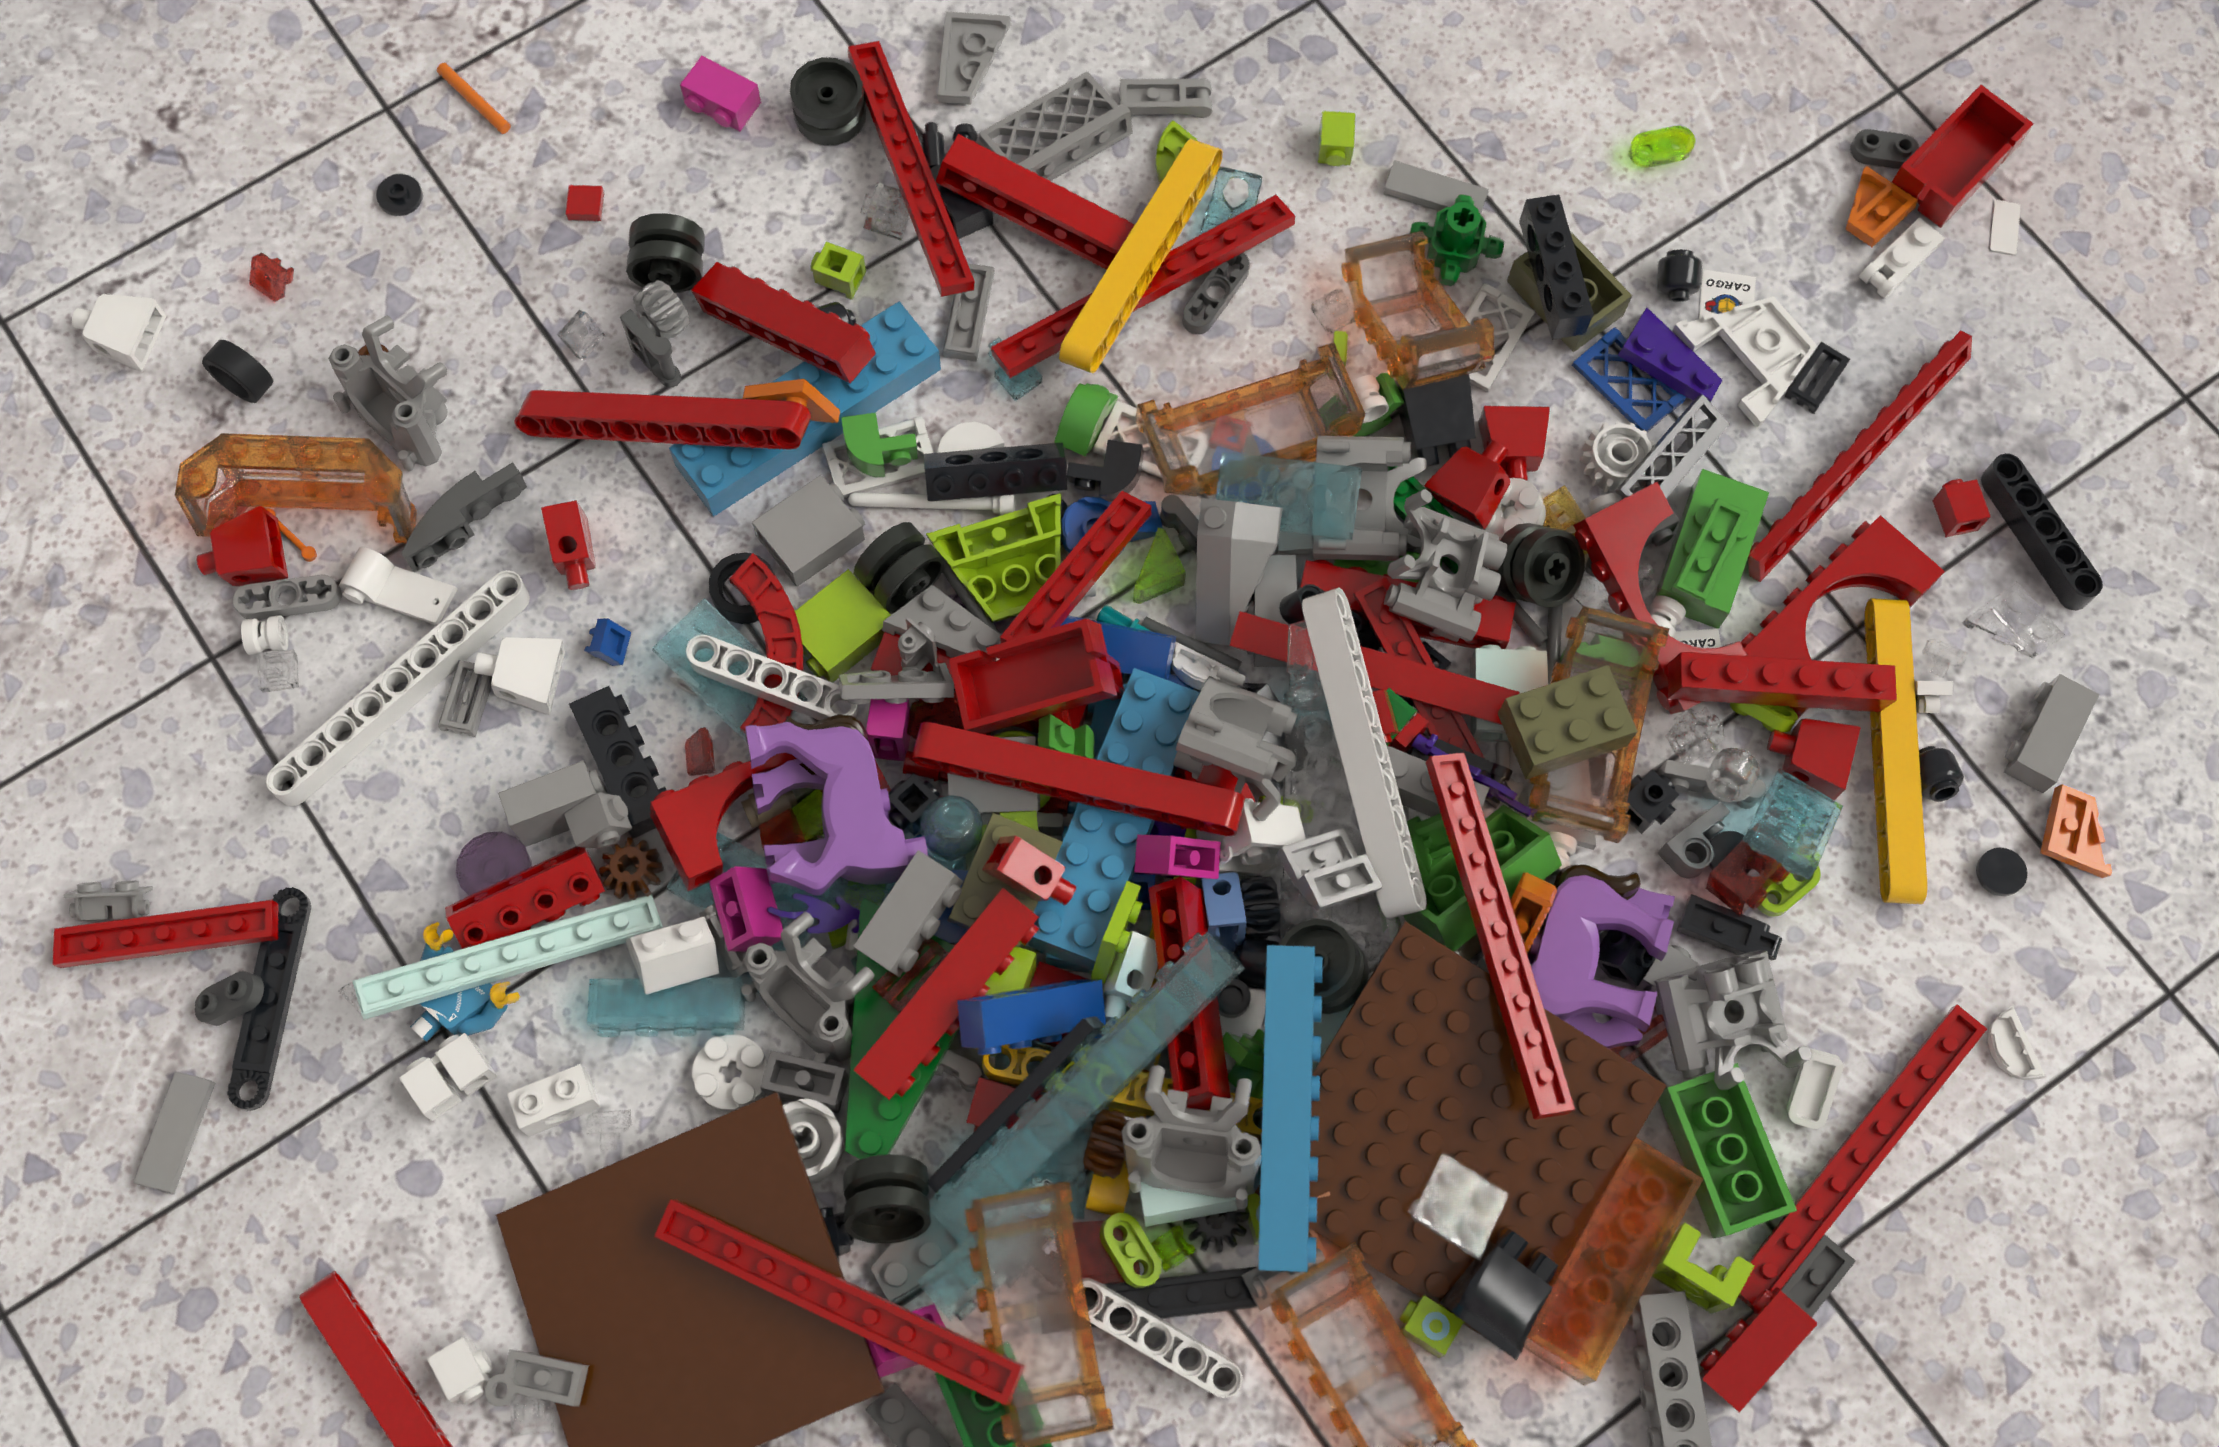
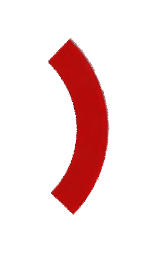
M752 553L729 578V581L749 602L760 622L765 637L766 657L803 671V644L795 610L776 576L766 564ZM776 674L769 675L765 678L764 686L776 688L782 683L783 679ZM758 697L751 713L740 726V730L746 734L745 726H770L783 723L787 716L792 717L794 710Z

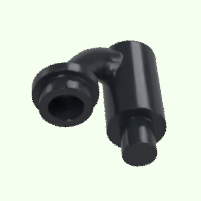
M934 122L925 124V133L921 135V147L930 168L941 164L946 156L944 136L938 132V125ZM964 123L955 127L953 141H955L958 134L972 141H977L978 136L973 125Z

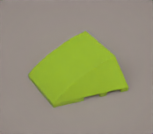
M1061 493L1027 503V508L961 527L960 524L926 533L927 538L942 555L992 623L1017 616L1061 564Z

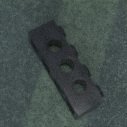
M1560 194L1526 199L1519 223L1551 338L1554 340L1585 335L1594 313Z
M1063 442L924 454L928 502L1068 490Z
M607 686L570 703L569 706L610 794L620 796L627 806L628 819L632 827L628 832L632 839L655 829L656 826L650 816V802L654 801L657 795L667 791L665 786L658 789L653 779L659 775V772L651 756L643 758L639 747L645 743L637 726L629 727L624 716L631 713L622 694L615 697L610 686ZM611 724L618 725L617 730L613 734L602 735V731L606 726ZM621 756H633L629 764L625 766L616 765L617 760ZM635 787H647L645 794L641 797L634 798L630 796L631 791Z

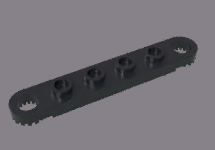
M286 887L273 895L274 898L272 900L279 904L278 940L260 943L253 974L262 979L264 993L259 1004L254 1009L244 1013L232 1064L233 1070L230 1083L228 1084L227 1095L233 1105L245 1111H253L262 1107L269 1098L311 913L310 899L301 890L294 887ZM290 898H297L300 901L299 911L297 910L296 914H292L293 916L288 915L287 917L282 915L281 908L283 903ZM248 1081H256L259 1091L257 1090L258 1094L254 1096V1099L251 1098L250 1101L242 1100L239 1094L242 1085Z

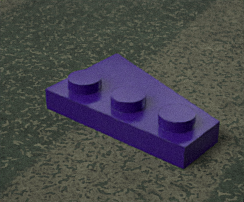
M1647 307L1618 354L1619 357L1692 401L1697 396L1703 394L1711 402L1723 380Z

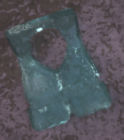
M1219 167L1214 190L1205 212L1206 218H1203L1200 233L1203 234L1257 205L1262 176L1227 167ZM1239 178L1248 184V198L1239 206L1232 208L1226 201L1223 190L1230 179Z

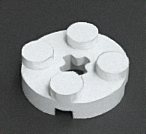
M1510 478V485L1486 529L1480 526L1478 528L1498 535L1500 541L1508 530L1518 524L1532 523L1542 526L1546 517L1543 498L1536 487L1529 481L1520 478ZM1514 506L1517 510L1516 515L1510 514L1507 519H1504L1503 512L1507 508Z
M728 1034L710 1038L699 1051L693 1063L692 1079L695 1089L712 1108L724 1112L737 1110L757 1101L763 1096L764 1093L760 1086L767 1060L763 1050L753 1040L745 1036ZM731 1063L736 1064V1069L741 1071L740 1078L733 1077L731 1083L725 1082V1075L721 1074L723 1068H728Z

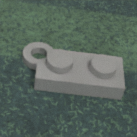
M509 1350L504 1374L494 1375L488 1380L485 1387V1395L490 1404L494 1406H507L511 1404L517 1394L570 1406H579L589 1365L519 1350ZM501 1382L507 1386V1393L502 1398L496 1394V1387Z

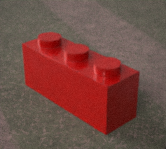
M1778 1287L1772 1292L1765 1289L1752 1304V1307L1755 1309L1754 1313L1746 1322L1742 1318L1737 1320L1725 1335L1730 1340L1720 1351L1713 1348L1700 1363V1366L1703 1368L1700 1372L1701 1379L1739 1413L1818 1325L1810 1315Z

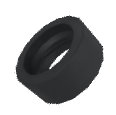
M218 340L202 359L203 366L215 380L231 393L249 403H257L274 381L271 374L253 356L227 340Z
M747 552L734 553L721 559L713 568L709 578V593L718 613L728 621L739 624L754 623L759 620L750 604L738 606L728 602L723 595V585L749 558L751 553ZM756 555L764 564L767 565V567L775 575L770 564L760 556Z

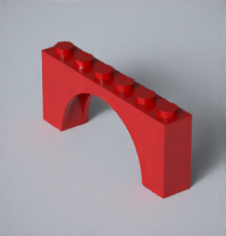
M1655 482L1573 524L1576 530L1575 537L1581 549L1587 552L1592 561L1591 569L1594 576L1599 582L1603 583L1609 594L1608 603L1611 609L1616 614H1619L1625 625V636L1629 638L1633 646H1636L1642 658L1641 662L1645 674L1652 678L1658 689L1657 697L1660 704L1670 714L1684 712L1703 702L1668 699L1667 664L1680 652L1747 656L1740 641L1719 648H1700L1687 645L1667 634L1648 612L1639 587L1638 570L1640 556L1652 531L1664 519L1674 514L1658 482Z
M1880 515L1871 525L1867 521L1863 522L1851 535L1855 540L1849 546L1842 543L1829 556L1828 559L1832 563L1826 569L1819 565L1805 580L1809 585L1803 591L1798 587L1794 589L1782 602L1786 607L1780 613L1773 610L1760 623L1763 630L1757 636L1749 633L1741 641V644L1747 656L1811 660L1806 643V622L1812 605L1821 597L1843 588L1866 587L1887 592L1900 600H1906L1909 606L1912 607L1945 571ZM1790 707L1797 713L1798 719L1809 709L1805 707Z
M778 753L769 758L764 764L752 769L750 761L745 763L737 761L726 766L719 774L711 777L708 775L700 776L692 780L687 787L678 791L673 789L664 791L657 795L654 801L650 802V816L687 891L707 884L723 873V862L717 847V831L728 808L742 794L753 788L752 774L773 770L787 761L797 759L795 756L788 753ZM875 760L880 789L887 788L889 794L891 788Z

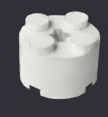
M799 1099L798 1101L784 1104L783 1107L795 1141L798 1137L806 1138L810 1134L809 1136L812 1140L810 1146L804 1145L800 1149L797 1141L796 1144L810 1183L820 1182L830 1175L841 1162L845 1149L843 1130L833 1112L821 1102L812 1099Z

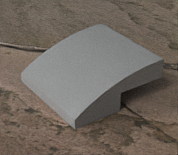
M1344 828L1283 846L1276 853L1297 889L1317 911L1378 891L1383 887L1367 854L1357 855Z

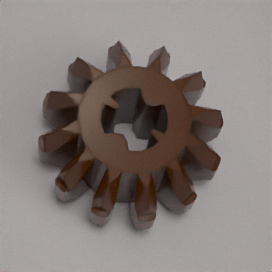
M627 837L625 847L621 848L616 843L612 845L615 851L613 855L603 853L602 859L607 865L600 867L599 873L602 877L606 878L603 882L606 890L614 889L616 898L621 899L627 893L630 900H636L638 891H642L645 896L651 895V891L648 888L649 884L660 885L661 880L656 874L662 872L664 866L662 862L657 861L660 856L657 849H649V844L646 840H641L635 846L633 839ZM629 865H633L637 871L630 874L626 868Z
M1103 1109L1098 1113L1083 1157L1085 1169L1101 1177L1107 1176L1115 1179L1120 1175L1125 1162L1122 1129L1128 1120L1133 1118L1125 1116V1113L1116 1110L1109 1111Z

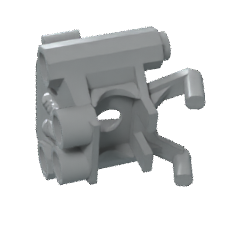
M386 315L363 328L362 336L370 355L360 356L355 347L346 344L337 346L331 352L328 359L345 390L343 393L336 392L333 395V399L342 413H348L350 411L349 405L352 403L360 418L398 451V458L404 469L411 471L414 469V462L429 466L438 462L442 454L436 439V425L442 423L447 417L448 410L445 405L447 399L433 385L437 383V380L447 375V369L441 362L427 370L423 368L419 373L408 364L404 368L398 369L410 359V356L399 345H395L389 352L382 350L379 336L394 328L393 320Z
M1318 436L1313 517L1314 559L1395 561L1400 556L1407 555V549L1422 547L1421 539L1409 535V529L1404 528V523L1397 518L1393 503L1395 492L1400 483L1423 472L1427 467L1425 458L1418 457L1411 460V442H1404V437ZM1388 466H1399L1388 471ZM1359 489L1369 491L1372 496V503L1366 510H1357L1351 504L1352 494Z
M1423 489L1406 498L1404 509L1407 515L1403 525L1404 528L1409 529V535L1421 539L1422 548L1420 556L1415 561L1414 557L1409 554L1389 563L1388 575L1392 579H1416L1419 582L1415 588L1404 583H1400L1398 586L1391 584L1386 593L1384 605L1389 606V611L1432 627V633L1455 642H1458L1459 638L1472 641L1481 622V613L1474 610V605L1479 604L1482 599L1490 601L1494 597L1501 575L1492 570L1497 571L1502 565L1507 552V544L1499 541L1498 535L1422 507L1432 500L1431 493ZM1446 556L1457 563L1458 572L1455 574L1444 572L1440 567L1441 558Z
M1220 666L1216 676L1220 680L1211 676L1208 677L1190 711L1176 746L1177 754L1173 766L1191 772L1194 779H1198L1204 765L1214 764L1228 769L1238 778L1234 791L1240 794L1245 783L1257 785L1266 797L1255 808L1253 814L1260 821H1265L1281 801V795L1271 782V779L1273 778L1277 782H1281L1296 765L1297 757L1292 750L1264 741L1263 737L1266 731L1282 736L1283 732L1290 735L1298 714L1291 712L1293 708L1291 706L1237 687L1238 685L1243 686L1246 676Z
M803 912L786 926L780 934L786 951H774L771 946L763 943H758L747 949L743 960L753 982L750 985H743L741 992L747 1002H753L756 998L755 993L758 991L765 1005L817 1052L814 1057L815 1061L828 1064L829 1060L832 1059L842 1062L851 1058L852 1032L850 1029V1013L854 1011V997L874 979V973L867 967H864L856 975L845 966L840 969L825 956L828 952L827 949L814 937L801 948L798 936L814 922L813 917L808 912Z
M1765 950L1728 957L1671 974L1656 980V985L1651 987L1652 992H1657L1655 1001L1657 1015L1663 1014L1676 1070L1682 1071L1683 1077H1694L1706 1073L1704 1066L1709 1065L1705 1049L1715 1048L1714 1082L1721 1090L1730 1089L1744 1080L1745 1076L1742 1069L1734 1068L1733 1058L1746 1045L1755 1044L1761 1046L1762 1052H1769L1783 1066L1788 1068H1795L1812 1058L1809 1047L1801 1046L1792 1051L1783 1042L1788 1039L1768 954ZM1731 1000L1738 1003L1741 1011L1739 1020L1733 1024L1726 1019L1724 1014L1725 1006Z
M1158 1065L1152 1066L1146 1087L1145 1100L1156 1114L1149 1119L1143 1117L1130 1119L1122 1129L1130 1190L1133 1193L1139 1192L1141 1190V1182H1144L1152 1187L1220 1198L1236 1197L1237 1208L1245 1209L1248 1205V1195L1254 1194L1261 1182V1149L1258 1139L1248 1133H1241L1236 1126L1247 1115L1252 1082L1245 1078L1238 1080L1234 1102L1229 1098L1212 1096L1210 1111L1186 1108L1188 1092L1168 1089L1166 1096L1161 1091L1165 1069Z

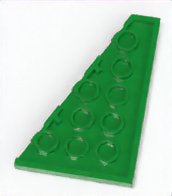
M866 898L860 904L858 938L880 907ZM935 935L929 940L925 939L917 950L919 956L914 966L908 972L903 971L900 977L857 950L856 974L864 967L869 968L874 973V979L854 997L845 1151L860 1160L891 1153L960 1029L959 1026L952 1036L946 1032L936 1043L941 1048L940 1051L926 1067L921 1062L910 1074L916 1080L902 1097L895 1093L889 1100L854 1071V1068L953 949L954 946Z

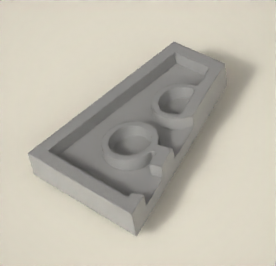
M938 663L933 664V671L929 672L918 670L916 666L903 667V671H900L895 676H891L889 672L882 670L839 675V691L842 700H848L852 704H867L870 702V699H885L888 703L899 704L907 702V698H922L925 702L938 703L944 701V698L954 697V682L946 664Z

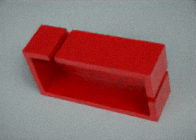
M1981 84L1900 167L1892 183L1918 200L1917 203L1920 205L1917 210L1941 228L1998 169L2000 164L2020 146L2034 123Z
M1087 618L987 647V652L976 650L949 658L964 730L984 734L1041 718L1048 714H1055L1117 696L1110 663L1101 660V658L1108 656L1101 624Z

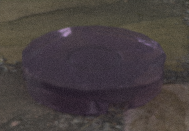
M486 832L474 837L462 848L456 863V876L460 887L470 896L532 867V860L526 847L515 836L504 832Z

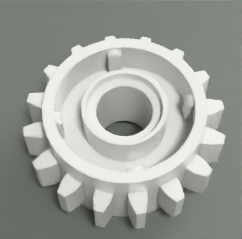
M1616 421V424L1610 426L1607 423H1603L1600 432L1595 429L1591 431L1589 440H1585L1581 449L1584 452L1580 458V463L1586 464L1583 474L1584 476L1589 475L1592 479L1591 485L1599 486L1603 489L1604 493L1607 494L1609 491L1615 492L1654 447L1655 442L1650 441L1646 436L1647 432L1636 428L1634 423L1628 425L1622 424L1621 421ZM1613 455H1619L1623 457L1625 461H1618L1613 457ZM1636 481L1629 490L1635 493L1639 485L1642 487L1646 486V481Z

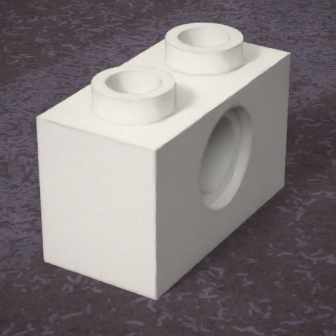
M581 1064L507 1093L518 1128L528 1137L601 1108L590 1075Z

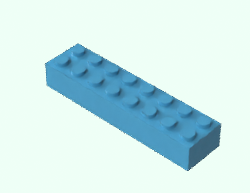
M900 301L861 325L870 334L869 340L876 354L851 383L805 361L773 381L807 380L840 409L838 423L810 420L800 446L790 450L674 444L669 447L676 468L713 517L821 448L822 443L830 442L843 434L841 417L875 413L941 370L938 348Z
M1134 668L1096 760L1173 777L1177 768L1173 766L1177 754L1176 746L1185 722L1188 720L1190 711L1200 692ZM1078 803L1056 857V861L1066 867L1061 877L1076 885L1075 893L1065 906L1051 897L1047 901H1038L1034 913L1039 918L1034 924L1039 927V930L1026 946L1093 971L1103 936L1126 882H1131L1135 873L1137 835H1150L1155 820Z
M1267 945L1258 1270L1307 1272L1308 1263H1316V1238L1309 1237V1222H1317V1197H1310V1181H1318V1157H1311V1141H1319V1116L1311 1115L1312 1101H1320V1076H1312L1313 1061H1321V1036H1313L1314 1022H1321L1322 996H1314L1315 983H1322L1323 957L1315 956V947Z

